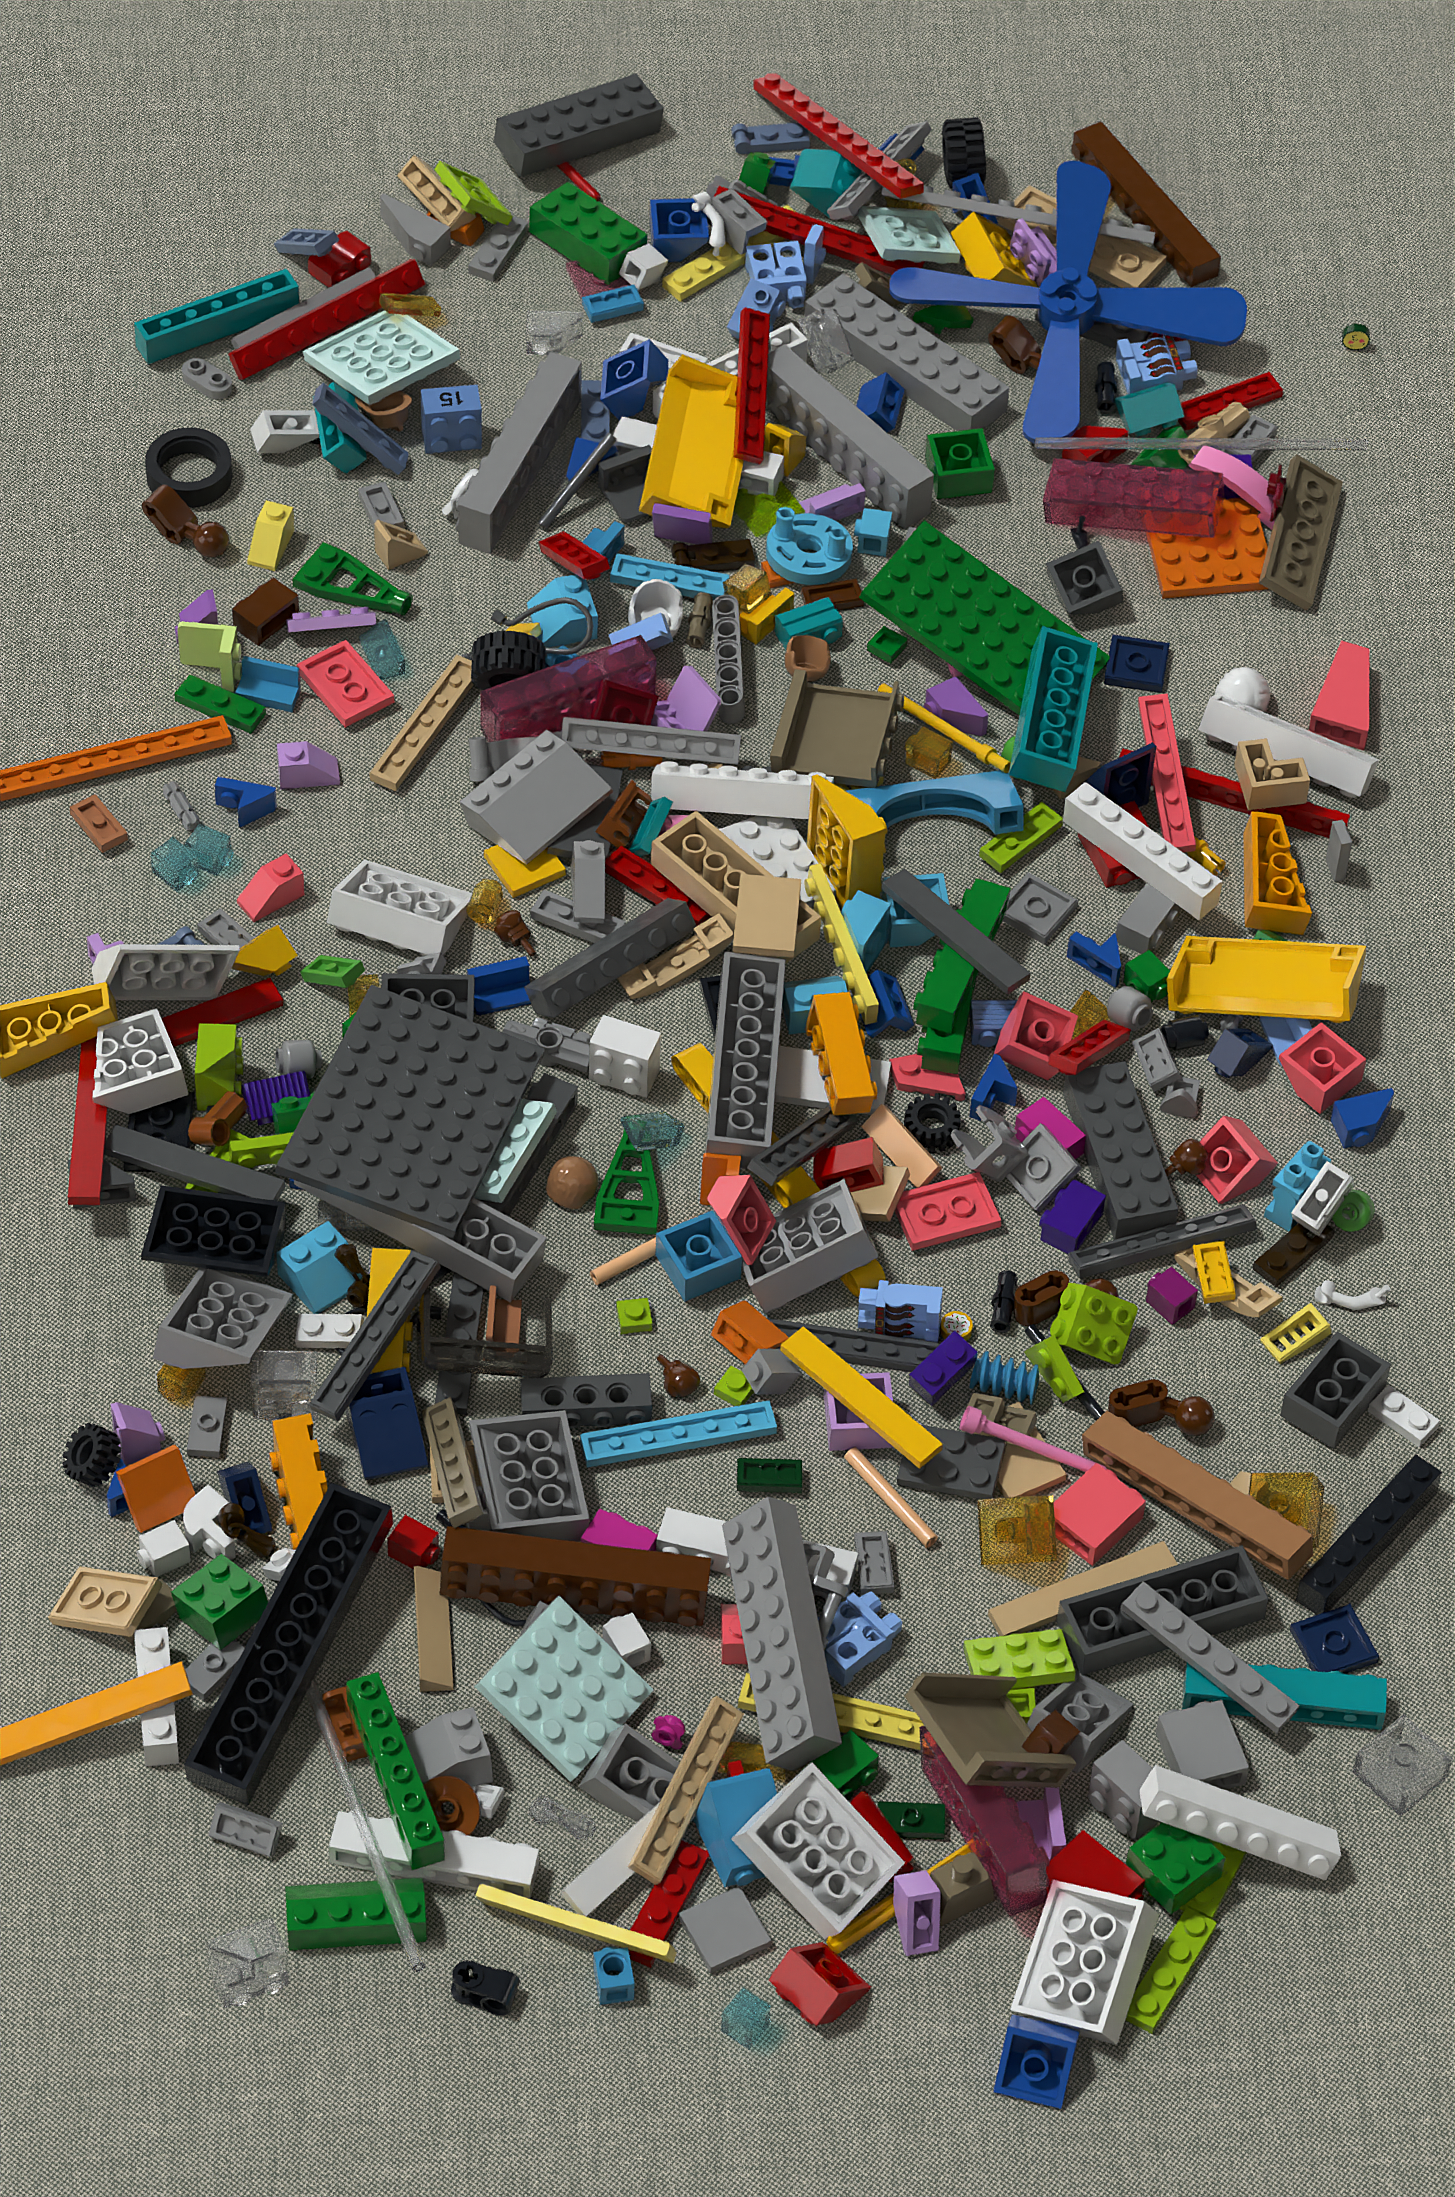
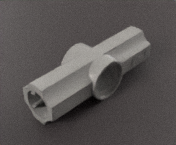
M507 1021L503 1033L545 1048L544 1056L540 1062L541 1065L551 1067L560 1064L585 1073L589 1071L590 1045L563 1037L561 1031L552 1026L538 1029L516 1021Z

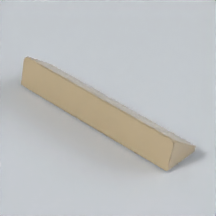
M413 155L397 175L441 223L450 227V232L477 217L461 208L462 203L450 194L451 190L440 182L441 178L417 156Z
M414 1566L420 1692L454 1690L448 1596L439 1595L441 1572Z

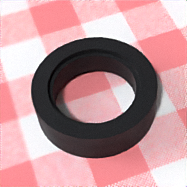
M187 427L168 431L156 438L146 452V477L150 491L153 493L159 486L163 484L168 485L181 497L189 508L202 507L217 501L227 492L231 485L232 459L230 449L221 437L208 430ZM189 453L206 456L216 465L214 472L210 476L194 482L173 480L162 471V467L167 460L177 455Z

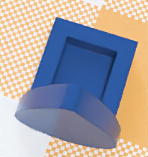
M795 155V160L770 157L771 160L776 161L770 184L790 187L800 155Z

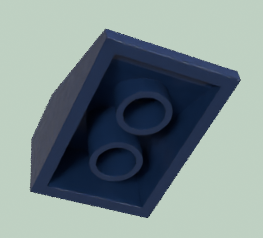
M1152 742L1103 765L1083 783H1088L1118 806L1133 801L1136 802L1138 808L1147 805L1149 802L1156 745Z

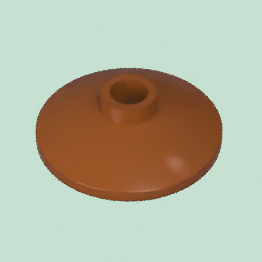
M453 1776L435 1777L423 1785L440 1830L447 1832L456 1830L469 1836L476 1828L480 1818V1803L473 1788L462 1779ZM451 1802L454 1805V1812H445L443 1803Z

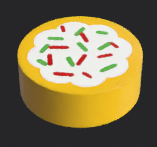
M952 1311L942 1318L940 1332L942 1337L946 1339L955 1330L967 1341L971 1337L973 1323L967 1314L960 1311Z

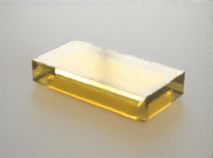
M383 293L380 295L379 304L388 314L440 317L442 309L432 296Z

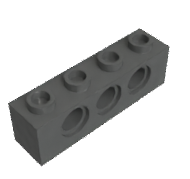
M650 1373L520 1379L521 1415L566 1410L570 1429L577 1428L578 1426L608 1427L610 1425H633L652 1421Z

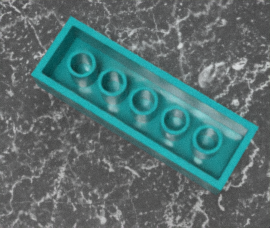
M1042 626L1031 651L1008 775L1066 792L1077 766L1098 643Z

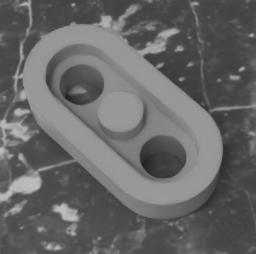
M190 359L183 364L182 378L187 385L215 400L224 399L231 394L232 380L227 373L203 359Z

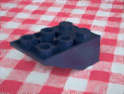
M401 1367L369 1374L345 1411L364 1480L427 1468V1456L406 1368Z

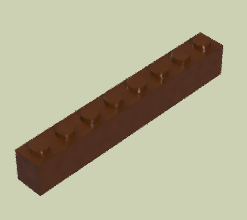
M1100 121L1074 132L1073 145L1071 146L1073 156L1080 162L1099 168L1107 175L1111 184L1110 196L1115 200L1119 209L1129 216L1133 225L1151 226L1150 231L1155 232L1153 245L1161 254L1167 256L1166 261L1172 265L1178 276L1184 279L1190 287L1217 277L1221 261L1220 254L1104 123Z

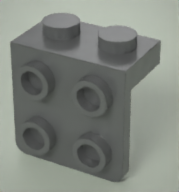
M650 445L633 449L630 452L598 463V487L624 523L648 516V514L639 511L652 451Z

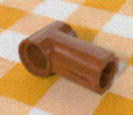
M227 1091L204 1117H195L191 1121L188 1129L190 1140L196 1145L224 1146L230 1138V1129L246 1113L245 1110L248 1106L245 1100L235 1092Z

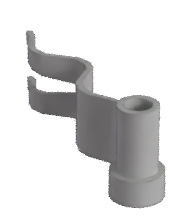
M562 731L553 732L552 734L561 739ZM484 736L469 738L471 767L469 768L470 781H485L493 772L501 768L537 737L508 738L493 742H487ZM577 753L583 759V754Z

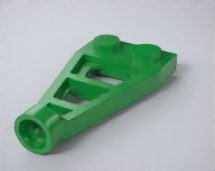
M325 542L318 547L292 579L293 587L316 597L389 613L395 612L402 616L407 614L413 601L412 594L397 589L348 552ZM341 569L349 571L356 577L355 581L348 588L330 584L331 580ZM366 583H370L380 589L375 597L362 595L358 592Z
M631 1120L624 1124L623 1136L596 1198L594 1230L656 1235L659 1197L647 1140L649 1127L642 1121ZM624 1157L641 1158L642 1172L621 1170ZM621 1182L640 1184L643 1199H617L614 1197V1194Z

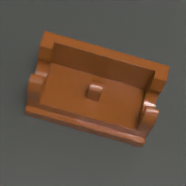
M631 780L618 796L595 832L617 848L620 846L625 848L647 812V809L640 805L637 799L650 805L653 801L652 798L637 787L636 782Z
M346 1686L322 1694L324 1703L319 1704L318 1709L338 1765L368 1757L347 1704Z

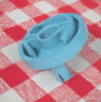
M788 507L778 509V512H776V524L770 529L766 542L767 561L778 575L799 584L819 585L839 578L847 571L851 564L852 538L840 523L819 514H795ZM804 549H812V550H814V551H816V552H815V553H806V552H803V551H801V550H804Z

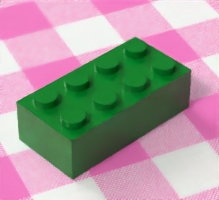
M566 182L531 205L529 209V232L607 285L621 277L619 272L627 253L647 245V233L570 182Z

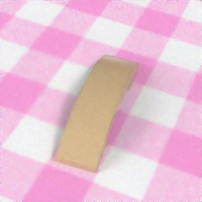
M720 913L693 928L695 935L649 963L644 965L642 962L618 977V982L629 998H641L666 989L695 973L721 953L734 939V933Z
M1193 1247L1174 1253V1259L1181 1268L1200 1286ZM1231 1270L1236 1297L1235 1300L1222 1301L1220 1303L1242 1315L1260 1317L1281 1303L1283 1299L1281 1295L1262 1282L1254 1286Z

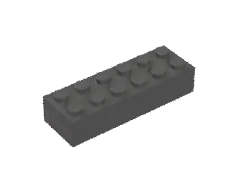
M633 74L499 117L496 120L493 142L520 177H524L561 165L564 162H570L658 133L661 129L664 107L637 74Z
M1126 1061L1089 1067L1077 1075H1065L1063 1095L1073 1124L1086 1135L1084 1156L1096 1190L1106 1195L1104 1213L1113 1239L1116 1240L1176 1223L1178 1206Z
M1243 1545L1061 1600L1059 1602L1056 1622L1059 1628L1062 1629L1065 1641L1081 1675H1086L1170 1649L1121 1610L1122 1603L1142 1582H1145L1211 1636L1264 1620L1269 1598Z

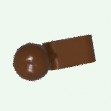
M1010 315L1006 316L988 334L989 343L1013 372L1022 374L1029 367L1038 370L1041 359L1040 346L1017 318Z
M164 484L159 486L142 503L144 514L172 544H179L185 538L191 539L197 552L209 558H216L224 554L228 548L229 535L226 528L218 522L209 521L198 525L196 515L170 486Z
M1052 1270L1017 1288L1014 1305V1318L1016 1321L1024 1326L1037 1325L1057 1314L1061 1306V1295L1069 1283L1068 1276L1061 1271ZM1097 1278L1084 1284L1119 1298L1118 1290L1111 1281Z
M1145 1380L1113 1390L1109 1396L1108 1411L1117 1417L1126 1419L1133 1427L1157 1422L1167 1415L1175 1418L1179 1430L1186 1435L1200 1436L1206 1434L1212 1428L1215 1421L1214 1409L1209 1401L1199 1396L1187 1397L1182 1401L1168 1397L1167 1386L1160 1380Z

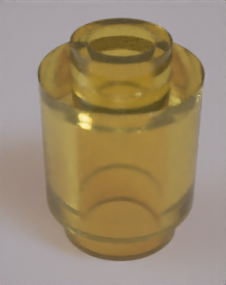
M482 879L475 885L466 909L467 915L474 922L489 924L495 920L503 898L502 886L493 879Z

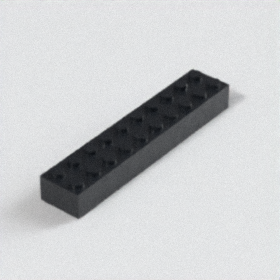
M330 1483L184 1763L187 1781L247 1806L250 1804L393 1525L392 1508L390 1505L335 1483Z

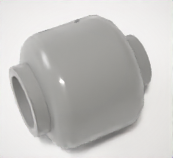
M1124 986L1110 995L1107 1014L1114 1023L1129 1028L1131 1031H1136L1145 1027L1150 1022L1153 1015L1152 1003L1150 998L1133 987Z
M307 1039L284 1041L281 1048H277L275 1053L277 1073L286 1075L305 1071L307 1080L312 1079L316 1068L322 1067L321 1050H315L313 1042Z

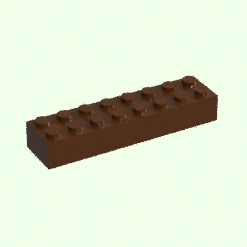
M447 1526L442 1556L439 1595H446L453 1599H479L487 1603H513L520 1607L536 1606L539 1601L550 1605L555 1598L560 1596L574 1611H579L586 1615L604 1614L623 1617L633 1613L637 1619H645L652 1623L662 1621L678 1623L685 1627L703 1626L711 1558Z

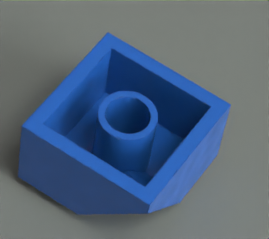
M693 198L650 200L649 225L651 246L661 253L668 262H681L709 241L707 215L703 210L699 212L693 211L692 204L696 203Z
M650 339L603 360L601 402L619 421L621 417L627 418L643 411L648 389L655 385H660L667 380L669 360Z

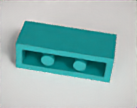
M335 382L328 385V387L359 411L358 404L355 402V396ZM315 408L323 459L347 474L367 459L366 451L359 446L356 440L348 434L341 432L334 422L318 413Z

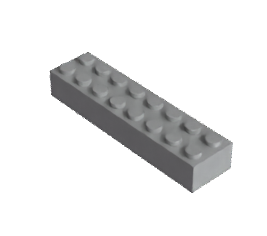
M842 273L805 301L804 326L875 375L879 376L887 372L905 389V396L956 431L984 429L1007 411L1009 387L845 274Z
M784 344L768 354L766 407L776 415L777 419L781 423H785L790 429L806 436V443L813 448L817 455L826 459L834 470L843 474L852 485L860 483L870 501L878 505L883 511L892 512V521H896L904 529L929 515L931 512L934 474L787 345Z
M550 351L546 360L539 363L534 380H529L527 383L525 395L522 399L516 401L513 415L511 418H506L501 435L494 438L490 453L482 458L476 476H471L466 493L460 495L457 500L455 509L458 512L456 531H459V544L491 554L581 402L582 361Z
M724 952L720 978L705 1153L741 1156L740 1168L748 1169L747 1166L751 1159L771 1146L786 959Z
M294 1180V1185L413 1250L438 1261L439 1264L489 1291L490 1285L496 1286V1295L509 1302L514 1299L543 1260L547 1237L473 1198L454 1239Z
M768 1496L724 1523L722 1528L766 1764L796 1771L842 1744L797 1508L794 1504Z

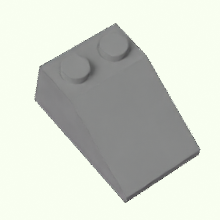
M1077 1670L1075 1672V1681L1062 1683L1034 1707L1027 1725L1033 1731L1041 1720L1056 1710L1080 1730V1734L1065 1752V1754H1070L1077 1763L1072 1771L1078 1774L1095 1758L1131 1711L1134 1704L1090 1677L1081 1675L1080 1671Z
M474 1707L442 1714L404 1737L423 1785L427 1781L439 1776L457 1777L468 1783L471 1787L493 1782L491 1754Z
M624 1724L609 1734L578 1787L604 1806L635 1821H639L661 1801L679 1762L629 1725Z

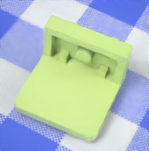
M180 622L177 631L181 663L220 668L222 688L234 692L236 680H241L242 663H239L241 643H238L236 626Z

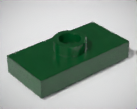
M737 1458V1491L802 1493V1459Z
M877 1801V1806L900 1838L944 1840L945 1804Z

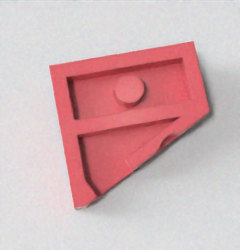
M917 1054L889 1059L891 1062L890 1071L897 1090L921 1092L922 1094H930V1096L934 1097L935 1094L941 1093L955 1096L957 1101L965 1100V1091L958 1074L921 1069L922 1056Z

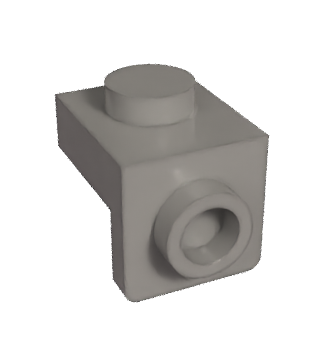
M441 952L415 958L414 962L401 964L398 966L397 972L398 974H441L447 961Z

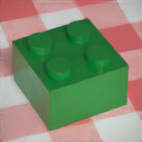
M983 428L927 435L925 460L928 469L934 474L933 488L936 499L993 492L995 468Z
M222 1553L171 1591L179 1619L219 1650H222L256 1624L268 1604L263 1584Z
M1163 1822L1128 1848L1126 1865L1145 1880L1144 1888L1170 1915L1221 1878L1225 1862V1856L1207 1838Z

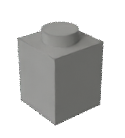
M757 1349L742 1369L755 1394H785L801 1374L796 1364L784 1355L780 1349Z

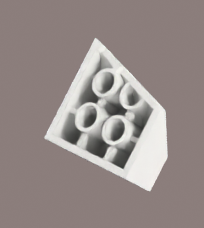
M157 1008L98 1027L96 1044L97 1063L94 1071V1103L132 1114L189 1095L182 1067Z

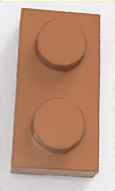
M96 794L70 806V815L102 853L128 840L126 830Z

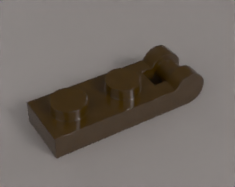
M750 539L686 545L683 542H678L671 547L672 557L676 560L674 562L676 565L712 572L755 568V558Z
M1298 1223L1254 1261L1253 1270L1277 1288L1324 1247L1334 1236L1335 1230L1326 1225L1320 1236L1316 1235L1311 1239L1306 1235L1310 1230Z

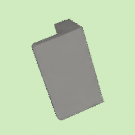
M732 188L711 198V205L724 220L726 242L740 255L745 253L749 237L766 230L767 221ZM707 216V222L712 227L711 220Z

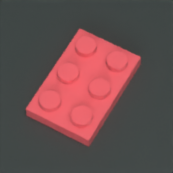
M347 640L297 664V667L300 669V676L344 727L394 703V694Z
M980 1172L904 1191L895 1209V1214L912 1251L1001 1227L1002 1221Z

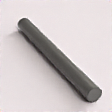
M606 434L540 518L538 523L542 527L547 529L616 442L617 439L612 434Z

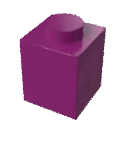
M1172 1266L1162 1274L1160 1272L1156 1273L1149 1280L1146 1302L1171 1325L1195 1309L1198 1290Z

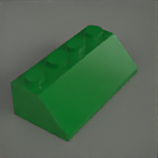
M423 1878L285 1886L289 1951L427 1942Z

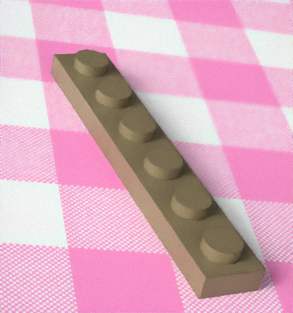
M449 1397L422 1410V1415L447 1516L453 1528H456L462 1524L474 1521L484 1513L457 1408L452 1398Z

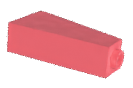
M1341 640L1312 711L1308 731L1340 744L1361 750L1365 749L1369 731V648Z

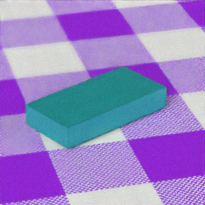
M662 797L650 803L629 851L639 857L650 854L652 841L658 837L673 801Z

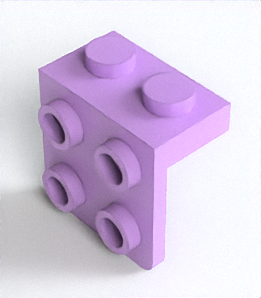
M1024 219L1017 220L1010 243L1011 253L1016 259H1020L1025 266L1028 277L1032 281L1035 280L1040 287L1042 281L1048 275L1056 272V249L1039 226L1030 229Z
M684 666L667 700L657 701L651 726L707 731L721 705V699L692 666Z

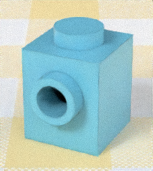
M864 508L862 519H856L854 536H858L857 553L886 557L891 533L892 512Z

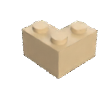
M1267 738L1238 742L1234 766L1248 810L1306 803L1310 778L1303 758L1274 761Z

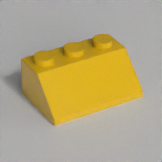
M973 211L950 233L961 256L966 261L964 263L965 268L974 277L1038 287L1035 281L1028 277L1025 266L1020 259H1016L1011 253V237L1004 228Z

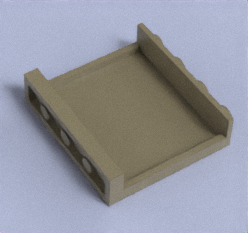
M795 669L770 753L771 772L779 773L782 770H792L799 775L821 772L826 774L827 777H834V783L877 788L879 777H884L887 761L885 755L891 754V733L897 732V711L902 712L904 706V694H900L899 681H894L891 693L810 684L807 683V671Z
M922 1672L913 1681L912 1687L904 1697L966 1785L1059 1788L1077 1765L1070 1754L1028 1753L1021 1747L1032 1731L1006 1696L1017 1682L1015 1677Z

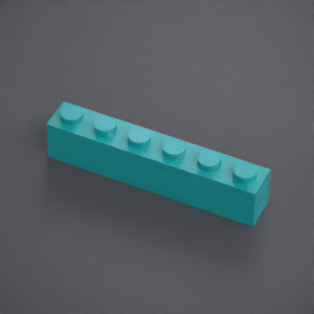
M286 268L134 322L136 347L146 363L151 364L254 327L299 304V285Z
M1186 1662L1182 1710L1194 1707L1203 1701L1215 1702L1222 1700L1227 1714L1255 1717ZM1271 1664L1262 1666L1249 1665L1299 1705L1298 1711L1289 1721L1382 1730L1386 1715L1387 1678H1378L1370 1674L1362 1676L1348 1675L1339 1671L1318 1672L1307 1668H1279Z

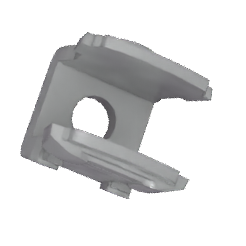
M979 1105L976 1108V1113L986 1123L996 1140L986 1148L977 1139L960 1130L954 1129L950 1135L957 1148L965 1153L966 1156L963 1161L971 1170L980 1171L990 1179L999 1182L1027 1156V1150L1021 1141L1016 1138L1015 1134H1017V1131L1011 1123L995 1111ZM1005 1155L1001 1161L993 1163L995 1158Z

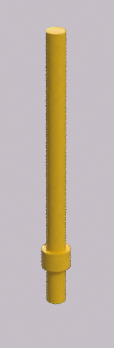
M883 683L879 686L878 692L891 693L893 688ZM904 696V710L976 754V758L984 764H992L1004 773L1009 772L1011 762L998 755L996 749L988 744L982 745Z

